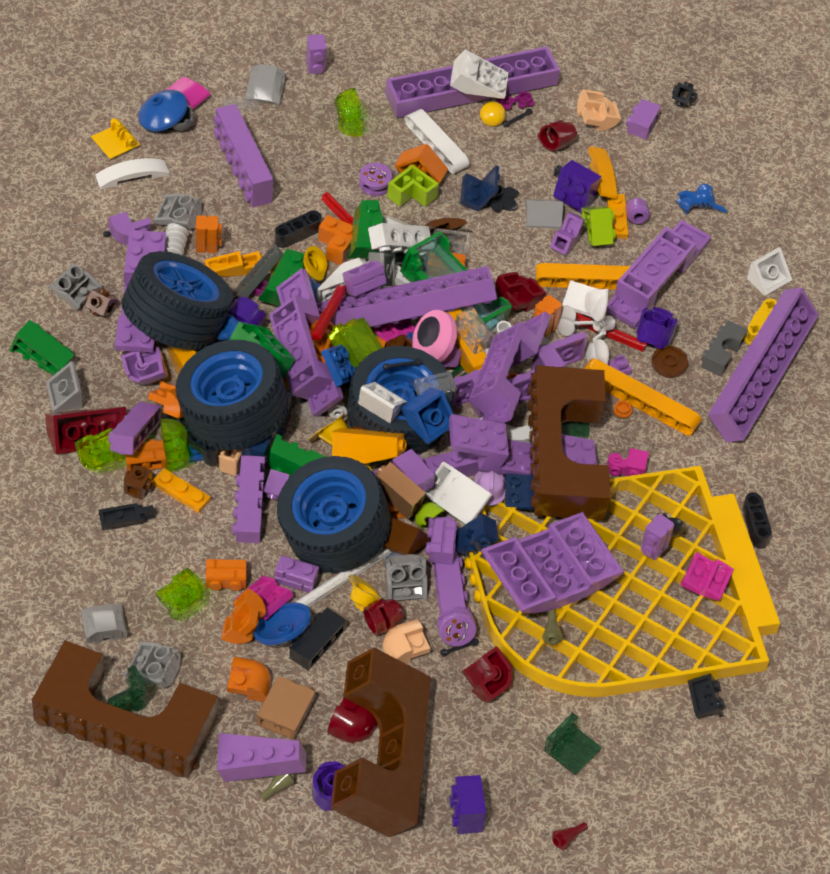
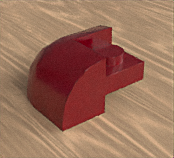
M510 272L498 275L495 284L497 297L507 299L514 311L523 309L525 312H528L535 308V305L542 301L546 295L543 288L532 277L528 279L519 275L518 272Z
M497 646L462 671L474 688L472 692L484 702H490L511 685L512 667Z
M343 698L331 717L327 734L354 744V742L370 739L377 729L378 723L367 709Z

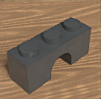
M729 320L724 326L721 325L717 332V338H712L709 350H705L702 354L701 360H703L701 368L722 377L729 366L732 356L731 353L724 349L738 352L745 341L748 329Z

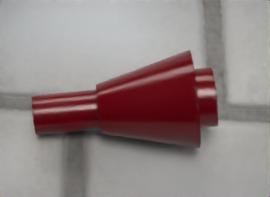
M582 822L575 827L555 830L552 834V842L557 848L565 850L578 834L588 829V826L585 822Z

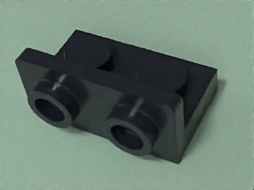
M710 673L688 680L697 719L716 713L720 718L724 717L723 709H725V703L723 698L719 696L721 686L718 679L715 680Z

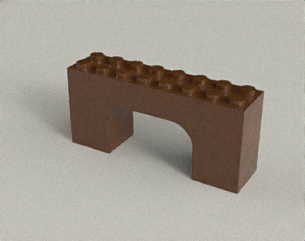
M536 365L534 373H531L530 384H528L527 395H530L531 398L528 400V411H531V415L528 418V426L531 427L529 442L532 443V447L529 449V458H532L530 475H533V479L530 481V491H533L534 495L531 496L530 505L534 507V515L570 517L583 512L587 519L604 520L611 499L609 465L581 464L570 460L562 450L561 436L562 423L570 421L600 422L606 403L604 370Z
M64 640L32 698L34 721L41 726L55 728L59 733L73 735L78 740L92 742L99 748L105 747L118 755H126L137 762H145L155 769H163L171 772L174 776L188 778L192 766L218 718V696L179 682L164 711L151 717L139 716L93 697L104 677L103 654Z
M375 647L347 662L343 698L367 709L375 717L380 730L377 764L360 758L336 770L334 773L330 809L387 837H392L417 825L431 677Z

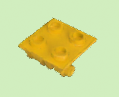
M116 118L110 121V128L91 136L110 160L140 146L135 137Z

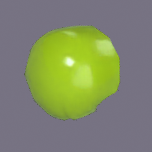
M427 502L417 510L415 523L420 529H424L428 526L429 518H434L437 515L443 516L445 510L434 502Z

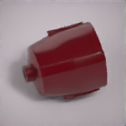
M558 120L544 125L537 136L546 149L557 151L574 142L577 137V131L571 122ZM547 131H548V135H549V137H550V139H551V141H552L553 143H551V142L549 141V139H548V137H547Z
M382 598L363 608L364 619L375 636L388 632L389 629L393 628L403 619V608L393 598L386 600Z

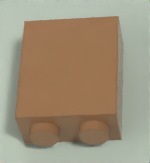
M391 462L386 467L382 465L376 472V477L379 480L386 500L409 520L421 507L426 492Z
M278 676L257 714L256 725L295 740L315 702L316 691L308 686L294 683L289 678Z

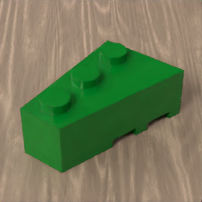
M362 200L356 208L348 259H369V252H380V250H372L368 231L369 227L384 223L379 200Z
M286 249L259 296V301L281 306L276 287L301 268L303 269L304 253Z
M31 320L18 331L9 348V351L12 353L17 351L24 355V360L28 361L31 359L37 362V367L53 376L70 363L75 355L68 347L59 343L53 335L45 332L39 324Z
M238 322L229 339L255 342L268 349L273 354V357H275L281 376L284 378L295 360L294 356L266 327Z
M276 434L270 451L269 472L272 469L289 474L290 477L297 469L308 462L327 456L311 449L308 452L299 448L298 443L294 441L292 444L281 439V435Z

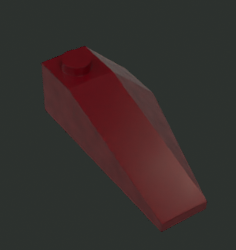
M126 406L46 413V430L54 453L75 452L81 446L87 443L91 444L96 441L95 439L103 435H109L127 415Z

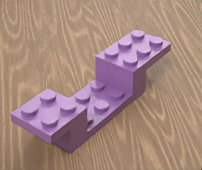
M680 220L673 230L665 227L617 281L615 295L607 303L606 312L635 329L642 310L645 308L651 310L654 307L657 292L676 270L683 273L708 245L712 236L683 220Z
M129 230L124 269V293L139 260L150 252H165L166 232ZM122 309L121 316H118L115 350L153 353V349L156 347V340L137 329L125 316Z
M301 268L276 287L281 306L270 313L269 316L275 337L295 358L286 375L291 395L308 399L312 416L318 417L344 397L341 387L335 386L326 363L318 361L308 326L319 319L320 315L307 270Z
M546 311L524 323L519 322L494 335L469 397V401L484 414L482 420L508 423L513 418L521 392L506 379L508 371L513 365L521 364L525 359L532 358L538 353L539 345L544 338L543 335L551 317Z
M584 331L572 334L570 337L562 340H556L551 344L540 346L538 353L533 357L531 371L519 374L508 380L521 392L518 400L519 403L531 399L530 395H527L528 384H530L531 373H534L536 365L566 367V365L583 359L587 342V335ZM474 370L469 374L458 376L451 380L454 388L452 408L469 402L477 416L482 418L484 414L469 401L480 370Z
M451 414L449 417L451 450L477 455L479 470L489 472L492 470L494 473L530 475L532 458H529V449L532 447V443L507 439L506 424ZM561 434L562 450L570 460L581 464L597 465L594 440Z

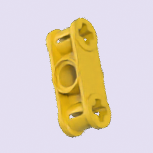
M766 299L754 314L748 325L745 342L749 346L777 303L775 299Z

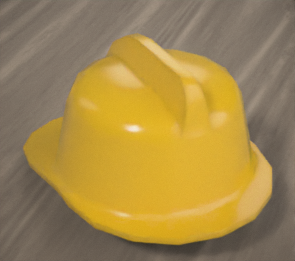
M309 246L304 253L303 269L307 270L308 276L321 281L328 266L326 256L320 248Z
M345 414L313 434L309 442H314L321 438L332 445V431L338 428H348L343 420Z
M349 575L348 578L353 584L350 599L359 610L363 612V608L368 606V604L382 599L374 587L367 581L356 575Z

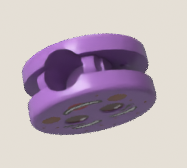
M369 163L365 165L360 171L359 186L361 190L371 196L386 194L388 192V183L393 178L392 171L382 163Z
M464 607L448 608L438 618L437 627L440 637L450 646H463L469 643L476 634L474 617Z

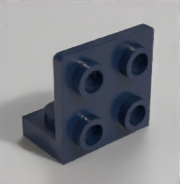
M495 165L482 180L466 173L462 178L460 204L475 211H479L483 206L485 207L489 200L498 193L499 166Z
M506 473V507L534 510V507L530 505L531 496L534 495L533 491H530V481L533 479V475Z

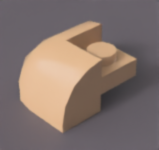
M582 89L578 98L577 113L578 116L583 117L584 123L595 125L597 131L608 130L616 126L621 120L616 103L604 97V93Z
M417 619L398 624L389 629L383 640L384 653L405 664L410 663L411 658L430 653V646L423 634V627Z

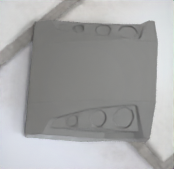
M258 64L251 67L245 102L253 101L280 106L285 72L277 66Z
M164 194L162 205L153 221L158 225L168 226V224L175 223L188 229L195 228L196 217L201 215V201L199 198H194L189 194Z
M72 263L47 288L51 289L72 308L78 310L86 302L88 293L92 289L101 288L102 285L91 274Z
M408 554L395 555L385 559L387 599L406 600L422 598L427 600L426 559L424 556Z
M121 604L93 606L81 610L87 642L99 643L105 638L119 640L122 637H127Z
M140 641L138 644L139 648L128 670L124 672V676L131 680L160 685L163 688L171 685L180 669L181 654L179 651L158 643Z

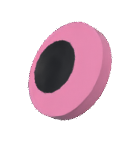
M432 310L426 313L415 328L412 339L413 348L425 351L439 362L445 360L451 353L456 341L457 327L454 318L449 313L441 310Z

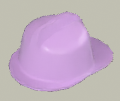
M481 470L475 475L474 482L492 494L486 505L501 503L505 497L504 476L500 473H494L492 470L490 472Z

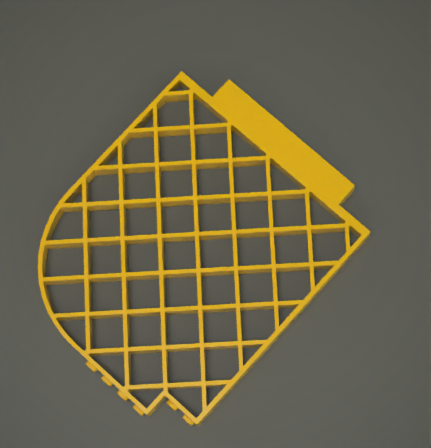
M701 466L610 479L611 499L607 511L626 521V523L617 534L595 522L596 519H588V521L602 541L609 544L608 549L611 554L618 549L636 559L639 563L631 574L624 571L621 576L614 580L622 585L614 598L600 590L585 597L605 609L597 622L573 610L578 601L553 609L556 612V616H558L556 621L559 628L564 621H567L588 633L579 647L564 639L557 644L544 642L542 636L545 628L525 617L527 613H521L520 610L517 613L495 600L504 589V585L488 561L484 560L485 557L482 552L479 551L476 555H473V552H469L470 557L466 556L464 558L465 568L470 571V585L474 586L475 589L473 592L474 600L476 603H479L485 627L493 644L500 649L510 665L521 674L546 688L569 695L583 697L613 696L688 684V680L710 673L714 679L766 671L769 658L761 636L777 634L780 626L777 612L734 494L712 497ZM666 484H674L687 491L688 494L680 504L658 492L660 487ZM627 490L642 498V501L635 510H632L612 499V497L618 491ZM695 496L698 497L704 516L687 508ZM505 497L497 505L485 504L477 517L481 514L486 515L485 511L489 510L503 518L497 527L498 541L492 545L508 540L502 534L511 523L533 535L548 529L549 524L553 523L557 518L555 516H547L542 524L520 513L521 509L506 507ZM649 503L672 515L671 517L681 519L702 531L694 543L680 535L671 537L669 546L686 554L678 567L660 557L653 560L645 556L639 545L624 538L632 526L645 532L646 526L652 520L641 514ZM708 535L712 537L718 556L701 548ZM696 552L713 562L719 559L734 569L728 581L732 597L724 592L720 600L700 595L690 608L667 594L675 582L681 583L686 573L684 570ZM645 566L669 578L661 591L637 578ZM479 572L497 582L488 596H485ZM629 589L653 602L644 615L620 602ZM705 599L730 612L722 625L698 612ZM659 606L683 619L675 632L650 619ZM490 613L509 623L502 635L495 626ZM612 613L636 626L627 640L603 627ZM736 615H739L746 638L728 629ZM689 623L714 636L706 649L681 636ZM516 628L540 641L526 660L507 644L508 639ZM642 630L666 643L658 657L633 644ZM594 638L618 650V653L609 665L585 652ZM721 640L745 654L740 662L728 663L711 652ZM547 645L570 658L558 677L533 665ZM675 648L697 662L692 669L681 671L666 663L664 659L671 649ZM626 655L648 667L649 670L644 677L633 679L617 670L616 667ZM577 662L601 676L597 683L572 681L566 679V677Z

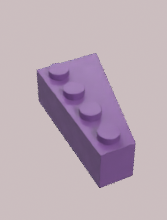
M241 455L240 474L236 475V486H239V490H235V502H238V507L234 506V518H237V523H233L232 535H236V542L260 543L265 457Z
M219 733L217 771L225 782L306 772V751L300 741Z

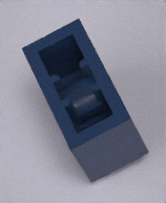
M484 514L479 515L456 531V551L467 557H470L469 552H473V555H476L482 549L498 541L496 520Z

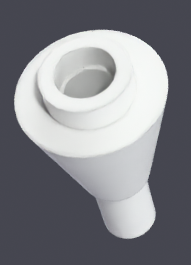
M343 399L329 408L328 414L330 417L337 419L343 414L346 416L347 410Z

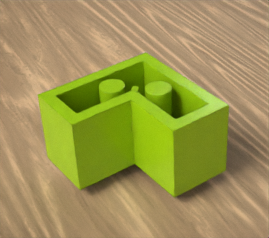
M412 164L388 183L387 198L400 207L409 199L414 198L426 207L437 198L439 183Z
M605 206L581 208L582 218L586 219L583 226L587 227L588 245L614 244L613 239H615L616 234L615 229L612 228L614 212L611 211V208Z

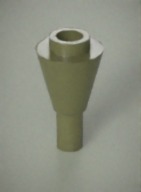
M554 610L548 611V621L542 636L543 641L548 644H557L563 639Z
M293 773L276 775L269 784V787L259 795L260 798L265 802L274 793L295 784Z

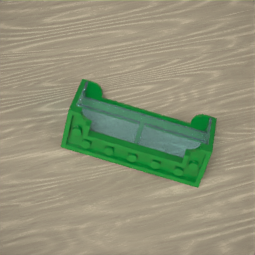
M439 231L408 248L400 272L409 282H415L466 271L467 269L449 251L450 240ZM499 297L491 303H478L472 307H460L478 341H480L497 327L500 321H504L508 317L512 305L507 299Z

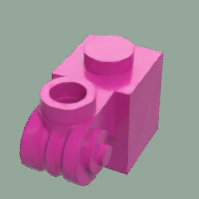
M630 448L626 459H622L619 453H611L607 461L609 473L613 476L621 474L624 477L644 474L649 452Z

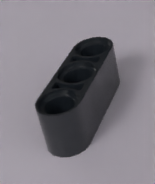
M312 210L278 225L275 228V245L279 248H286L319 233V226L322 222L321 213Z
M751 492L745 497L742 511L752 545L757 549H764L768 546L772 530L762 497L758 493Z

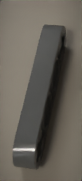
M277 246L271 247L232 292L233 301L235 298H247L279 261L283 252Z

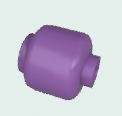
M634 198L625 207L627 218L631 223L638 225L648 220L650 213L645 200Z

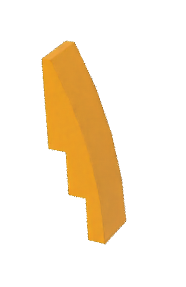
M590 146L588 154L592 160L589 166L593 172L602 176L597 191L600 196L616 199L617 187L610 157L606 149Z
M237 251L205 259L204 261L205 265L219 276L247 275L263 255H260L259 251L244 255Z

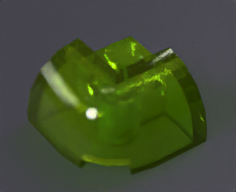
M350 88L339 93L335 98L334 104L338 113L337 127L340 132L347 136L362 137L363 118H360L359 109L361 104L356 88Z
M161 419V438H163L166 456V470L176 472L183 469L189 462L187 431L179 421Z
M109 428L96 436L90 434L75 442L82 466L92 471H102L124 460L125 455L110 451L111 443H109L108 438L110 432L114 429Z
M187 567L174 575L171 583L158 590L156 597L168 609V615L177 621L194 611L201 604L204 596V586L200 579Z

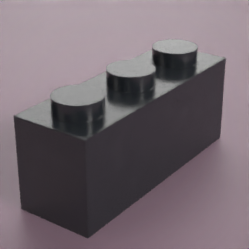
M328 607L322 613L319 612L314 618V622L307 627L301 636L291 642L289 658L309 671L345 632L346 620Z

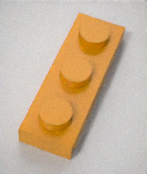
M617 194L616 199L606 197L607 207L611 208V211L614 212L612 228L615 229V238L628 239L625 194Z
M164 468L153 479L154 487L197 513H200L211 501V496Z

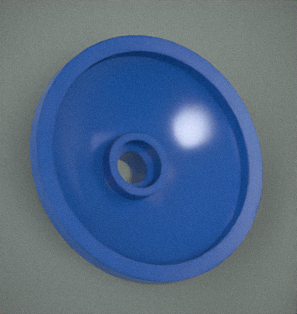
M178 90L159 91L150 96L141 106L138 114L139 123L148 131L158 132L166 130L183 118L188 108V101L185 95Z
M285 603L266 620L260 619L258 626L253 631V635L259 643L276 646L288 643L299 637L307 629L311 621V612L302 603Z

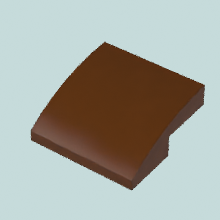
M441 218L432 220L424 226H429L430 233L441 231L444 235H447L465 226L467 221L459 218Z

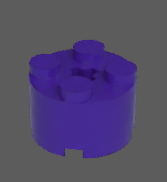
M246 297L235 298L228 315L234 316L240 322L262 326L266 321L265 312L263 310L260 312L258 309L259 305Z
M653 307V310L643 309L636 329L637 340L663 349L665 345L670 344L678 322L677 318L674 319L671 312L662 308Z
M325 762L318 767V770L313 775L312 797L321 810L333 811L330 808L334 773L336 770L344 767L340 762Z

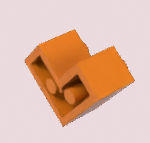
M427 143L403 151L394 165L402 173L413 164L438 183L441 182L448 170Z
M329 215L325 217L319 226L318 241L328 244L326 259L341 265L349 257L353 225Z

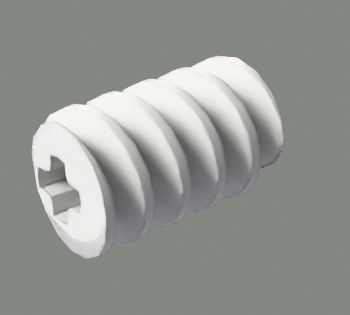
M175 223L168 224L165 252L183 255L189 231L185 227Z

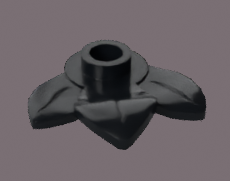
M498 185L497 195L489 201L492 210L498 213L502 209L507 211L516 210L517 203L514 198L518 196L519 192L512 187L503 188L501 185Z

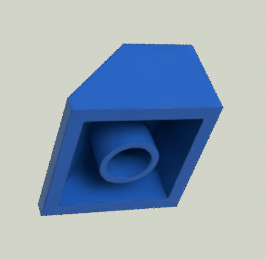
M429 387L401 407L408 425L427 444L450 429L449 417L453 412L443 390Z

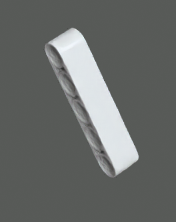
M423 109L405 116V123L423 144L427 143L451 174L469 167L467 156Z

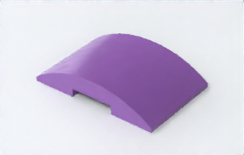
M583 512L551 523L548 529L519 540L513 537L481 550L521 613H539L569 605L600 590L624 572Z

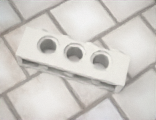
M381 223L368 228L372 250H380V252L392 251V253H399L403 251L406 254L408 248L430 237L429 226ZM431 240L416 248L419 254L430 247Z

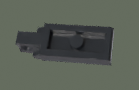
M133 503L98 510L102 530L140 524L155 518L153 505L143 507V505Z

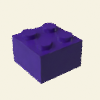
M571 160L561 168L553 197L582 213L581 208L590 207L593 204L602 176Z
M481 775L455 777L454 785H451L449 806L454 811V814H452V826L456 827L457 834L483 832L486 807Z

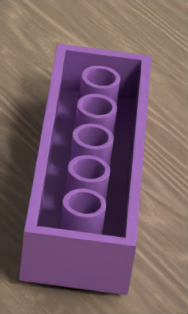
M232 104L216 108V116L213 117L215 124L213 133L215 138L219 139L221 151L226 153V161L228 164H231L234 177L237 176L239 188L244 190L246 202H249L252 208L272 203L273 178L237 105Z

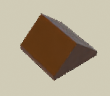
M391 517V530L383 547L401 555L413 554L424 546L431 538H428L427 534L421 529Z

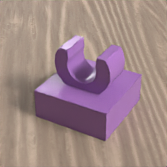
M622 354L608 361L609 366L626 375L632 374V368Z

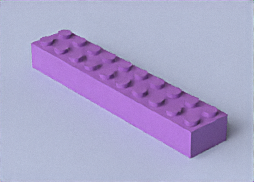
M548 46L484 59L508 72L506 95L558 85L560 69ZM453 66L386 79L385 95L396 118L404 117L419 109L428 112L494 97L465 94L450 86Z
M489 266L365 292V295L362 297L346 296L343 297L330 322L338 328V335H344L346 332L353 330L358 332L367 327L376 328L386 323H399L404 319H417L432 310L450 312L459 307L469 308L478 303H491L497 299L493 277ZM328 301L316 303L319 313L322 314Z
M802 287L783 291L708 413V416L725 442L743 441L819 316Z

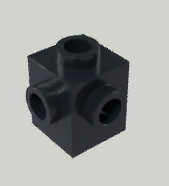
M685 81L684 84L678 82L673 88L672 99L677 100L676 104L680 106H691L698 97L697 89H694V85ZM686 91L689 92L687 98L684 97V92Z

